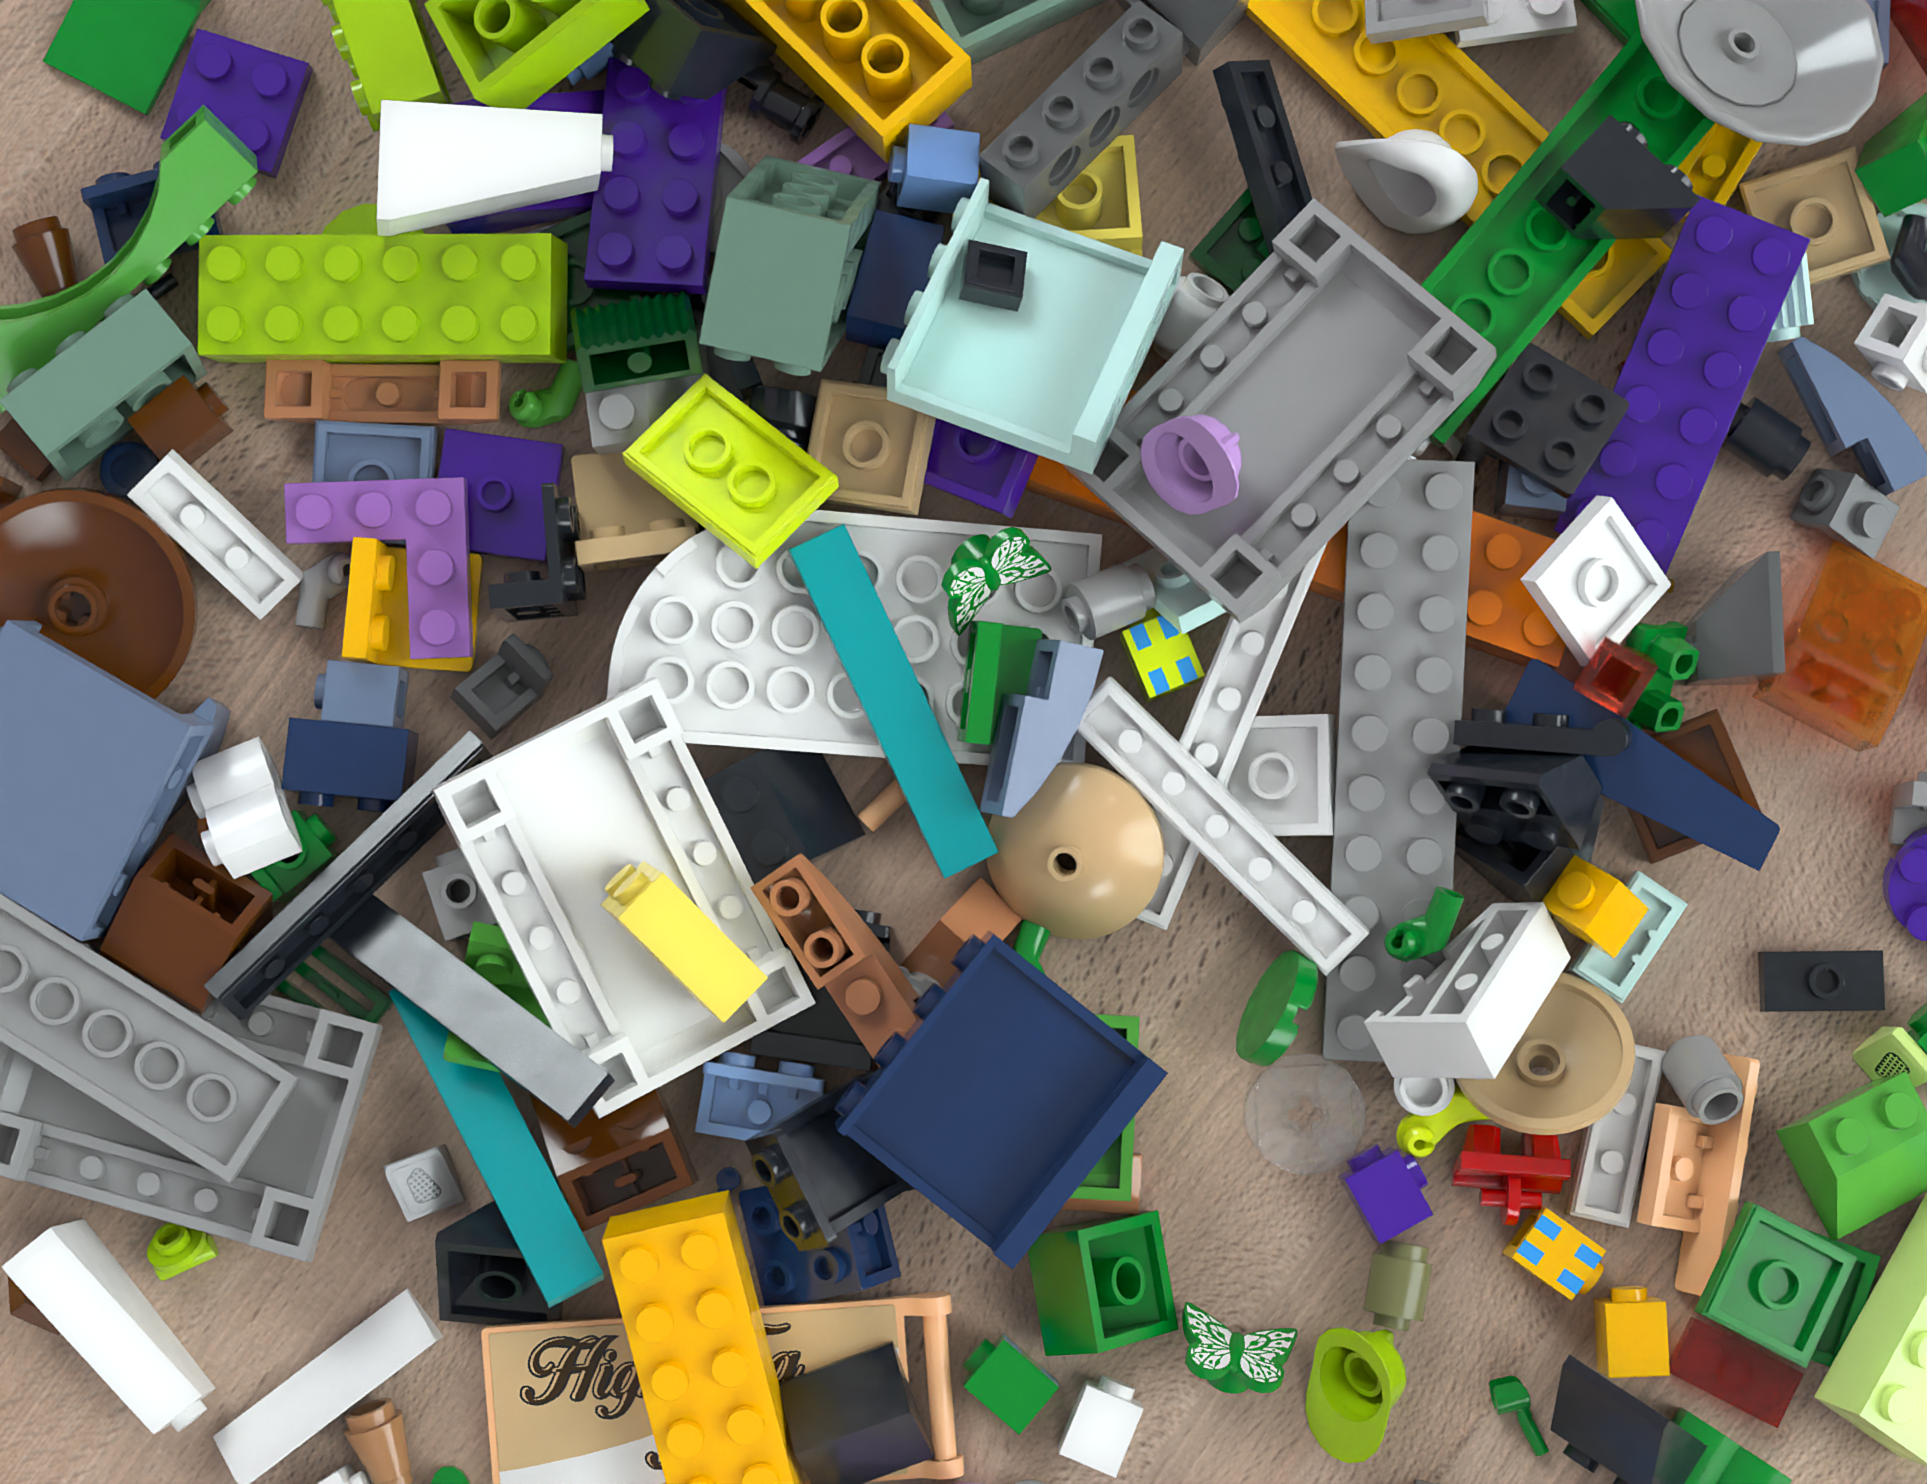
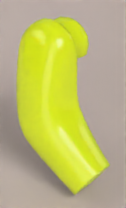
M1455 1084L1453 1098L1449 1105L1441 1112L1429 1116H1420L1409 1112L1397 1127L1396 1140L1402 1151L1412 1155L1414 1158H1423L1431 1154L1435 1145L1457 1125L1471 1121L1491 1119L1476 1109L1461 1091L1459 1085Z

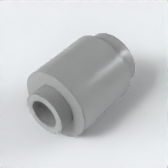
M1119 563L1069 584L1066 591L1067 599L1062 601V611L1067 624L1074 633L1081 632L1087 639L1094 640L1143 619L1146 611L1155 607L1156 595L1152 582L1141 565L1135 563L1127 567L1125 564Z
M1696 1035L1681 1038L1672 1044L1662 1060L1661 1068L1688 1113L1695 1118H1699L1703 1123L1710 1125L1723 1123L1735 1116L1741 1109L1744 1101L1742 1082L1715 1041L1708 1036Z

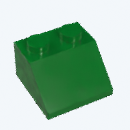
M1158 1210L1081 1222L1045 1230L1028 1250L1045 1356L1097 1354L1179 1330Z

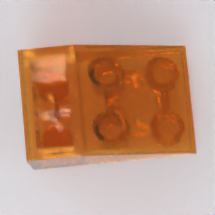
M1833 540L1784 633L1785 673L1760 682L1752 697L1857 752L1878 747L1905 695L1927 634V587L1839 541Z

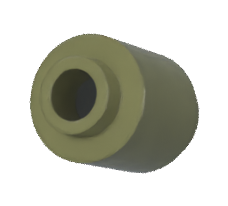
M1387 1240L1380 1244L1379 1253L1372 1254L1363 1310L1375 1313L1374 1325L1409 1331L1411 1320L1423 1321L1433 1265L1427 1263L1428 1247Z

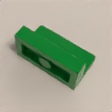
M987 621L970 622L957 741L985 745L993 744L1003 693L1026 695L1037 639H1042V631L1040 629Z

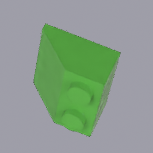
M1906 1071L1870 1081L1776 1131L1831 1241L1844 1237L1927 1192V1111Z

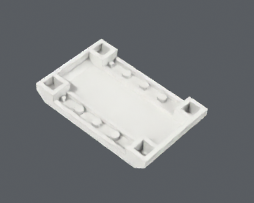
M651 677L431 788L442 815L550 1028L608 1071L615 1079L614 1083L592 1107L599 1119L815 1004L791 951L784 947L772 920L750 889L754 883L681 736L684 732L656 677ZM645 861L663 872L768 977L725 1023L704 1008L600 905L609 896L604 890L606 885L628 864H631L636 869Z

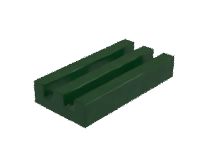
M322 944L311 955L373 1001L375 1005L371 1011L305 961L294 970L357 1019L380 1024L386 1012L390 1011L394 1006L388 994ZM287 978L276 987V989L294 1002L328 1010Z

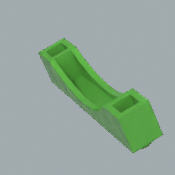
M205 105L197 110L161 145L158 177L149 206L134 234L109 262L87 279L55 295L21 304L0 305V399L8 394L6 391L8 385L19 374L30 368L40 370L57 357L55 351L66 338L78 331H84L87 334L99 321H104L105 311L117 299L129 294L141 282L149 286L157 281L171 265L172 260L168 257L184 241L189 246L198 242L213 226L215 220L211 216L225 202L228 201L231 205H236L254 188L257 183L254 175L258 172L256 155ZM0 403V412L3 413L6 409Z

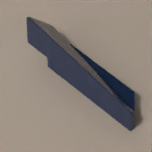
M1539 659L1529 661L1505 709L1508 710V722L1532 723L1533 712L1570 715L1569 726L1594 728L1596 724L1609 718L1624 720L1629 724L1633 735L1631 745L1627 750L1615 756L1583 755L1602 786L1600 794L1757 871L1761 870L1780 832V827L1777 823Z

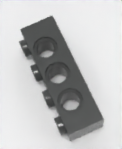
M1137 0L979 154L980 178L989 180L988 199L1000 207L1035 218L1182 73L1183 32Z

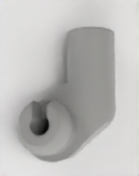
M346 552L332 553L304 571L300 583L295 626L317 630L325 629L328 601L348 589L351 564L350 554Z

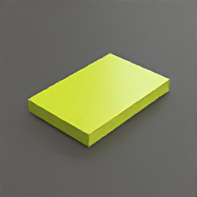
M704 374L622 453L625 465L756 569L839 487L838 477L707 374Z

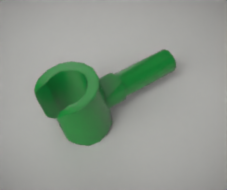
M1506 1376L1490 1380L1488 1383L1496 1414L1501 1415L1515 1411L1517 1421L1535 1456L1547 1453L1549 1449L1532 1417L1529 1393L1516 1376Z

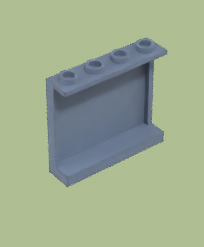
M7 620L5 625L0 628V893L80 941L105 937L135 875L144 866L215 725L195 713L178 714L39 633L42 627L40 623L36 621Z

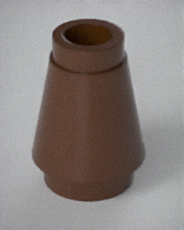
M58 216L31 221L12 230L16 241L12 249L42 298L55 295L78 283L69 228H62Z

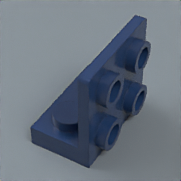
M765 1185L739 1193V1201L765 1306L797 1304L863 1291L901 1276L884 1204L836 1233L837 1240L828 1246L798 1251L795 1243L783 1232L779 1222V1210Z

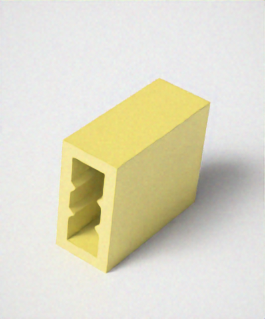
M645 861L636 869L631 864H628L606 885L604 890L609 896L600 905L704 1008L723 1023L768 979L663 872Z

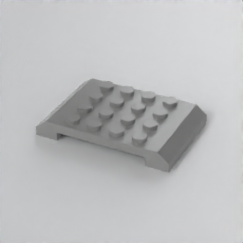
M1315 198L1272 241L1274 252L1122 408L1093 473L1090 474L1063 464L1065 469L1239 623L1264 609L1466 399L1477 387L1497 357L1496 348ZM1204 414L1216 418L1227 426L1231 433L1238 432L1241 437L1238 442L1242 457V466L1238 475L1239 489L1237 497L1231 503L1206 513L1189 515L1175 510L1163 501L1150 485L1142 467L1140 449L1144 436L1155 426L1178 416Z
M81 943L100 955V948ZM268 995L241 1021L216 998L201 1016L190 1010L300 1079L233 1183L225 1181L0 1041V1176L29 1182L248 1244L251 1247L304 1262H312L383 1026Z

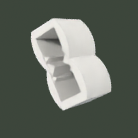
M259 736L196 762L192 769L195 783L188 785L186 788L200 819L206 817L209 830L201 833V839L206 853L214 866L224 864L232 877L236 879L302 852L301 841L287 804L286 794L281 789V778L272 756Z

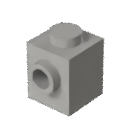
M460 848L435 857L434 860L437 868L423 872L422 875L445 941L457 942L470 937L474 921L499 926Z

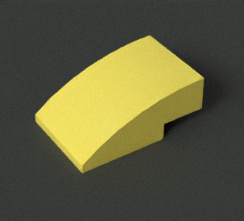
M1134 135L1117 136L1034 219L1143 257V234Z

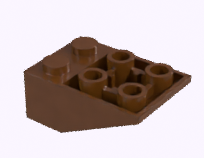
M660 1087L600 1119L591 1109L576 1128H573L529 1094L557 1179L582 1232L608 1222L612 1216L631 1212L699 1181Z

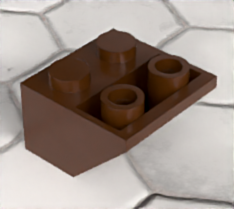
M171 833L135 875L100 947V955L201 1016L215 999L204 985L273 920V893L245 876L234 879L224 864L214 866L207 853Z

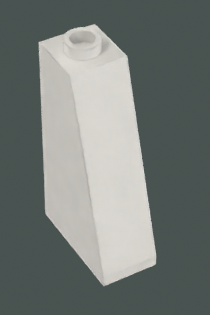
M381 100L377 235L393 236L598 190L601 171L611 172L613 161V135L602 134L603 114Z
M85 1219L50 1227L1 1266L13 1282L153 1434L170 1425L178 1433L207 1410L201 1400L216 1389Z

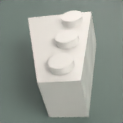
M1544 902L1492 903L1442 949L1446 960L1425 980L1421 975L1415 974L1403 985L1407 996L1386 1016L1383 1012L1376 1010L1364 1021L1392 1077L1478 1080L1496 1078L1571 958Z

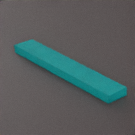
M845 524L789 549L790 557L942 878L945 879L999 853Z
M396 990L389 991L390 998L548 1307L550 1308L604 1280V1273L500 1073L444 1060L443 1053L448 1030Z

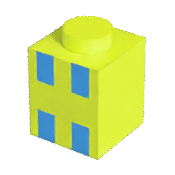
M1154 608L1147 610L1143 619L1129 624L1130 628L1122 631L1119 639L1146 703L1200 682L1204 678L1205 673L1188 633L1182 634Z

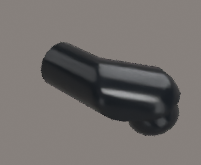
M1908 214L1903 217L1890 260V268L1909 295L1914 299L1927 302V252L1925 251L1927 246V218Z

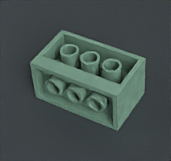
M766 155L726 198L699 343L715 347L714 353L717 356L733 361H749L751 356L775 361L774 367L777 370L792 375L807 376L811 374V370L821 372L846 331V314L875 214L881 182Z

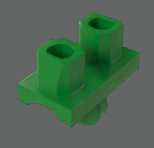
M1668 621L1662 625L1637 623L1631 630L1630 635L1627 636L1624 650L1612 651L1602 662L1604 670L1617 676L1613 689L1615 695L1611 710L1639 729L1666 732L1676 731L1680 728L1685 708L1682 706L1681 701L1670 696L1674 680L1688 679L1695 672L1700 653L1685 641L1687 626L1677 621Z

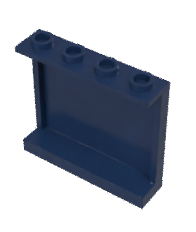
M988 930L982 939L972 934L960 947L950 962L957 970L943 988L934 982L921 996L912 1009V1012L919 1018L904 1037L895 1031L882 1045L873 1059L880 1067L865 1086L856 1080L843 1094L834 1110L841 1114L835 1125L838 1132L843 1136L847 1134L990 1247L996 1257L1014 1269L1168 1073Z

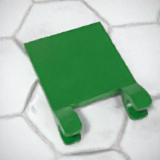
M73 0L43 62L149 116L201 12L211 0Z

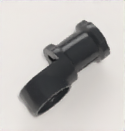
M767 59L736 80L755 92L748 107V115L755 119L761 116L765 117L789 132L790 140L800 145L816 125L825 102L818 95L810 98L783 81V74L774 69L775 65Z

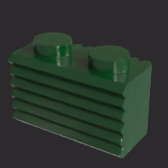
M681 290L677 295L669 292L666 297L658 293L653 299L646 295L642 301L634 297L630 303L622 299L618 305L612 301L607 306L598 303L594 309L586 305L582 311L575 307L570 312L584 394L703 374L689 293Z

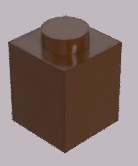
M184 375L127 419L160 461L173 449L189 465L233 432V429L222 417L229 410V407L208 382L198 387Z

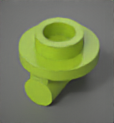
M171 1222L166 1223L156 1231L147 1248V1258L161 1281L174 1277L219 1255L211 1235H206L203 1231Z

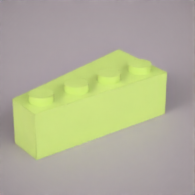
M1927 1193L1814 1398L1894 1454L1927 1467Z

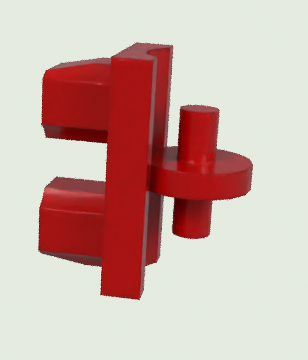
M1471 1124L1465 1132L1461 1153L1452 1167L1451 1186L1480 1188L1479 1205L1500 1207L1502 1225L1516 1226L1519 1220L1520 1209L1541 1210L1542 1193L1560 1194L1563 1181L1570 1179L1571 1159H1561L1557 1134L1537 1135L1523 1132L1521 1135V1156L1500 1154L1501 1128L1494 1125Z

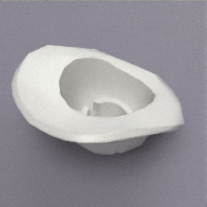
M1411 129L1400 131L1384 139L1341 141L1335 144V154L1341 170L1360 199L1385 226L1408 234H1425L1450 226L1469 211L1478 193L1476 170L1463 156L1452 149L1447 141H1444L1441 136L1434 132Z

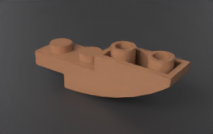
M802 853L750 887L817 990L824 986L826 987L873 1059L882 1045L895 1031L904 1037L919 1018L912 1012L916 1005L913 1000L919 997V995L863 919L829 880Z

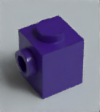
M1374 1144L1346 1160L1350 1170L1338 1177L1373 1240L1382 1244L1434 1215L1420 1191L1428 1186L1427 1179L1412 1155H1406L1402 1158L1397 1149L1389 1147L1381 1151L1379 1145Z

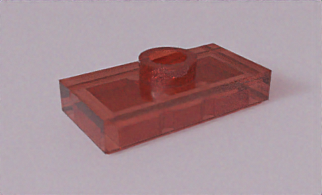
M1692 1316L1669 1360L1671 1374L1776 1428L1779 1427L1804 1375Z

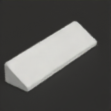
M408 1288L213 1436L238 1484H251L443 1337L442 1333Z

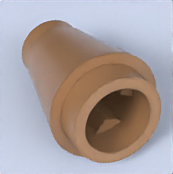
M382 1398L365 1403L345 1415V1419L349 1428L345 1430L344 1434L373 1483L411 1484L413 1477L410 1471L411 1465L402 1410L394 1408L391 1398Z

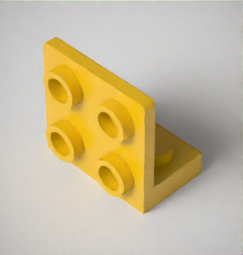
M353 537L342 657L357 663L464 673L472 672L475 661L483 558L479 554L470 553L474 657L410 659L406 548L387 547L381 541L374 538Z

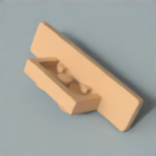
M1723 1054L1742 1082L1744 1098L1739 1112L1723 1123L1715 1125L1705 1124L1699 1118L1691 1116L1686 1108L1655 1103L1636 1222L1683 1231L1675 1279V1288L1679 1291L1698 1296L1702 1295L1735 1225V1218L1739 1208L1738 1200L1744 1162L1748 1151V1137L1754 1099L1758 1088L1757 1080L1760 1062L1754 1058Z

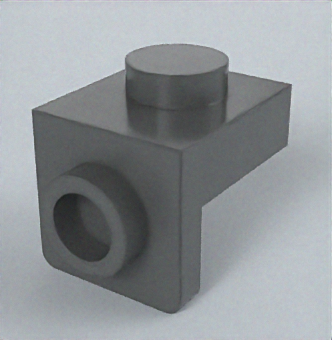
M1817 468L1812 472L1808 482L1802 488L1790 519L1800 526L1821 529L1857 557L1874 559L1900 507L1855 473Z
M511 634L502 642L495 656L454 688L450 698L492 740L543 697L553 678V674L549 670L545 657L537 648L530 644H524L515 634Z

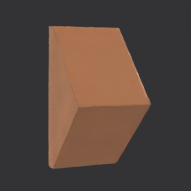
M980 877L936 923L900 966L908 969L910 973L921 972L930 976L943 988L957 970L950 963L952 958L972 934L982 939L989 930L1003 941L1022 918L1007 905L998 892Z

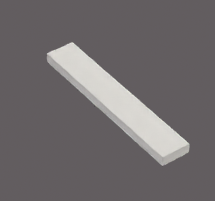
M1111 676L1095 690L1089 699L1077 731L1309 960L1316 963V966L1327 976L1369 934L1370 930Z

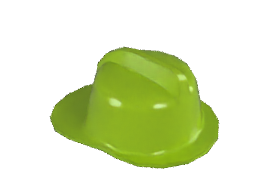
M1345 1327L1330 1328L1318 1338L1314 1351V1361L1306 1392L1305 1407L1309 1427L1319 1445L1328 1454L1348 1464L1364 1462L1377 1452L1384 1438L1390 1409L1402 1396L1407 1382L1405 1365L1401 1355L1393 1346L1394 1334L1388 1329L1376 1332H1356Z

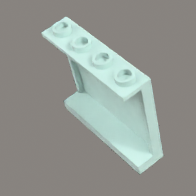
M980 178L971 198L962 197L955 209L951 223V231L954 233L948 245L939 243L932 255L928 268V278L931 279L925 291L916 290L909 301L904 318V324L907 327L901 340L892 338L886 347L880 371L887 375V400L1092 474L1179 285L1184 249L1161 241L1153 260L991 204L988 202L989 180ZM969 239L1028 252L1023 298L1018 312L959 299L964 252Z

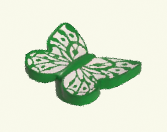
M1015 527L1006 528L999 531L992 538L986 534H978L964 541L955 550L951 558V566L944 574L941 586L949 597L947 610L950 626L958 636L965 631L987 601L991 592L998 590L1000 585L1013 584L1038 577L1052 570L1044 557L1034 547L1029 546L1030 540L1022 529Z
M1190 1302L1185 1303L1182 1311V1325L1184 1336L1190 1344L1185 1355V1364L1191 1373L1201 1379H1206L1217 1390L1229 1394H1239L1248 1389L1258 1393H1271L1281 1387L1285 1372L1282 1365L1287 1362L1298 1335L1297 1329H1269L1251 1332L1246 1335H1242L1239 1332L1232 1333L1224 1324Z

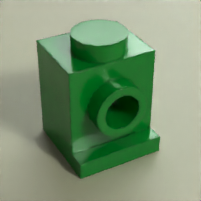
M294 810L291 812L302 845V852L299 853L298 858L294 862L286 863L282 859L251 872L252 876L263 888L273 893L274 902L287 903L339 856L332 846L338 840V837L316 812L310 817L302 811Z

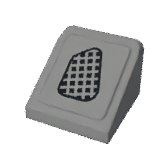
M446 1144L383 1166L386 1178L407 1222L465 1201Z

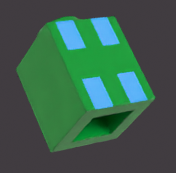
M1004 1333L994 1344L987 1338H984L962 1365L969 1371L963 1380V1387L1018 1435L1059 1389L1058 1380Z

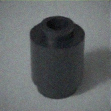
M1753 397L1746 405L1740 402L1721 447L1765 477L1773 474L1784 481L1801 462L1811 445V441L1801 435V427L1757 397Z

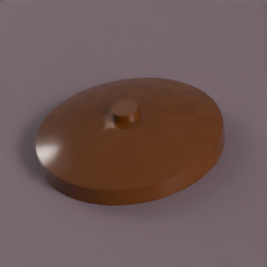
M74 487L49 489L25 496L0 510V628L5 625L7 620L36 621L42 625L39 631L40 634L155 700L165 691L184 665L196 634L198 620L196 585L189 563L179 544L139 506L117 495L100 490Z

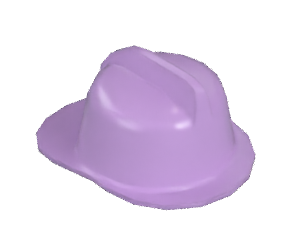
M1204 414L1178 416L1155 426L1144 436L1140 449L1142 467L1156 493L1175 510L1189 515L1206 513L1231 503L1238 495V475L1242 466L1241 450L1238 442L1241 437L1238 432L1231 433L1227 426L1214 417Z

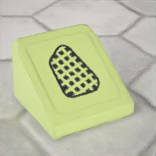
M1881 1026L1852 1053L1853 1060L1872 1081L1906 1071L1914 1088L1927 1082V1055L1902 1027Z

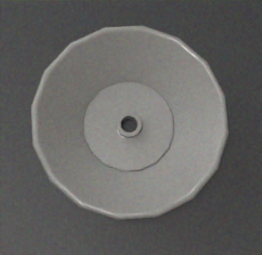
M1635 0L1641 38L1667 82L1706 118L1756 142L1808 146L1847 133L1875 102L1884 57L1875 14L1866 0Z

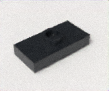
M1883 950L1758 952L1760 1012L1885 1010Z

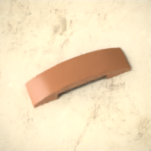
M266 360L264 418L274 421L316 424V420L425 427L499 422L501 362L499 360H440V365L330 364L325 360Z

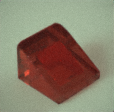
M1604 636L1573 685V689L1626 719L1659 667L1655 660L1648 655Z

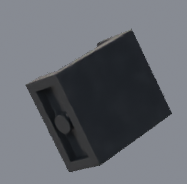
M854 909L889 953L892 927L880 925L882 913ZM776 928L784 947L791 951L815 1004L753 1036L750 1053L870 1071L873 1058L826 987L824 986L817 990Z
M877 1070L854 1076L745 1140L752 1156L751 1164L758 1180L768 1188L779 1210L781 1228L785 1235L795 1243L798 1251L828 1246L837 1240L836 1233L902 1192L916 1190L847 1134L843 1136L838 1132L835 1125L841 1114L834 1110L843 1094L856 1080L865 1086Z

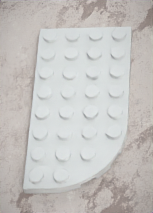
M815 510L757 569L705 529L689 538L660 562L639 587L627 607L618 628L611 653L607 699L651 677H656L684 732L681 736L685 743L885 758L788 552L789 549L845 524L956 763L989 765L993 744L985 745L957 741L970 624L960 636L951 628L947 610L949 597L943 591L941 584L944 574L951 566V558L955 550L964 541L978 534H986L992 538L999 531L1013 526ZM1015 527L1022 529L1030 540L1029 546L1034 547L1044 557L1052 570L1038 577L1013 584L1000 585L998 590L991 592L987 601L972 621L1003 623L1004 625L1038 628L1042 631V639L1061 640L1094 647V640L1087 639L1081 632L1076 634L1071 630L1062 611V601L1067 599L1066 591L1069 584L1100 571L1102 534ZM1077 730L1058 763L1085 762L1086 739Z

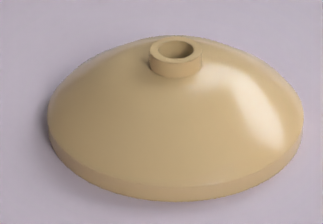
M1078 762L1058 763L1035 795L1013 818L993 814L988 827V831L999 852L987 858L989 872L999 895L1023 921L1026 920L1050 930V935L1066 939H1092L1120 930L1138 917L1153 898L1162 877L1165 861L1164 838L1153 808L1129 781L1100 766ZM1068 853L1072 855L1077 863L1076 869H1063L1058 863V854Z
M1562 972L1496 1078L1481 1080L1456 1078V1081L1461 1091L1476 1109L1504 1127L1537 1135H1556L1576 1131L1597 1122L1607 1115L1619 1103L1628 1089L1635 1063V1043L1632 1030L1624 1013L1608 994L1589 981ZM1535 1067H1544L1551 1073L1546 1076H1539L1533 1074L1531 1070Z

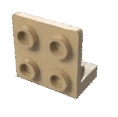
M597 452L575 455L571 459L581 536L580 541H575L578 566L586 574L657 565L689 538L700 533V526L696 520L625 465L622 456L623 452L599 455Z

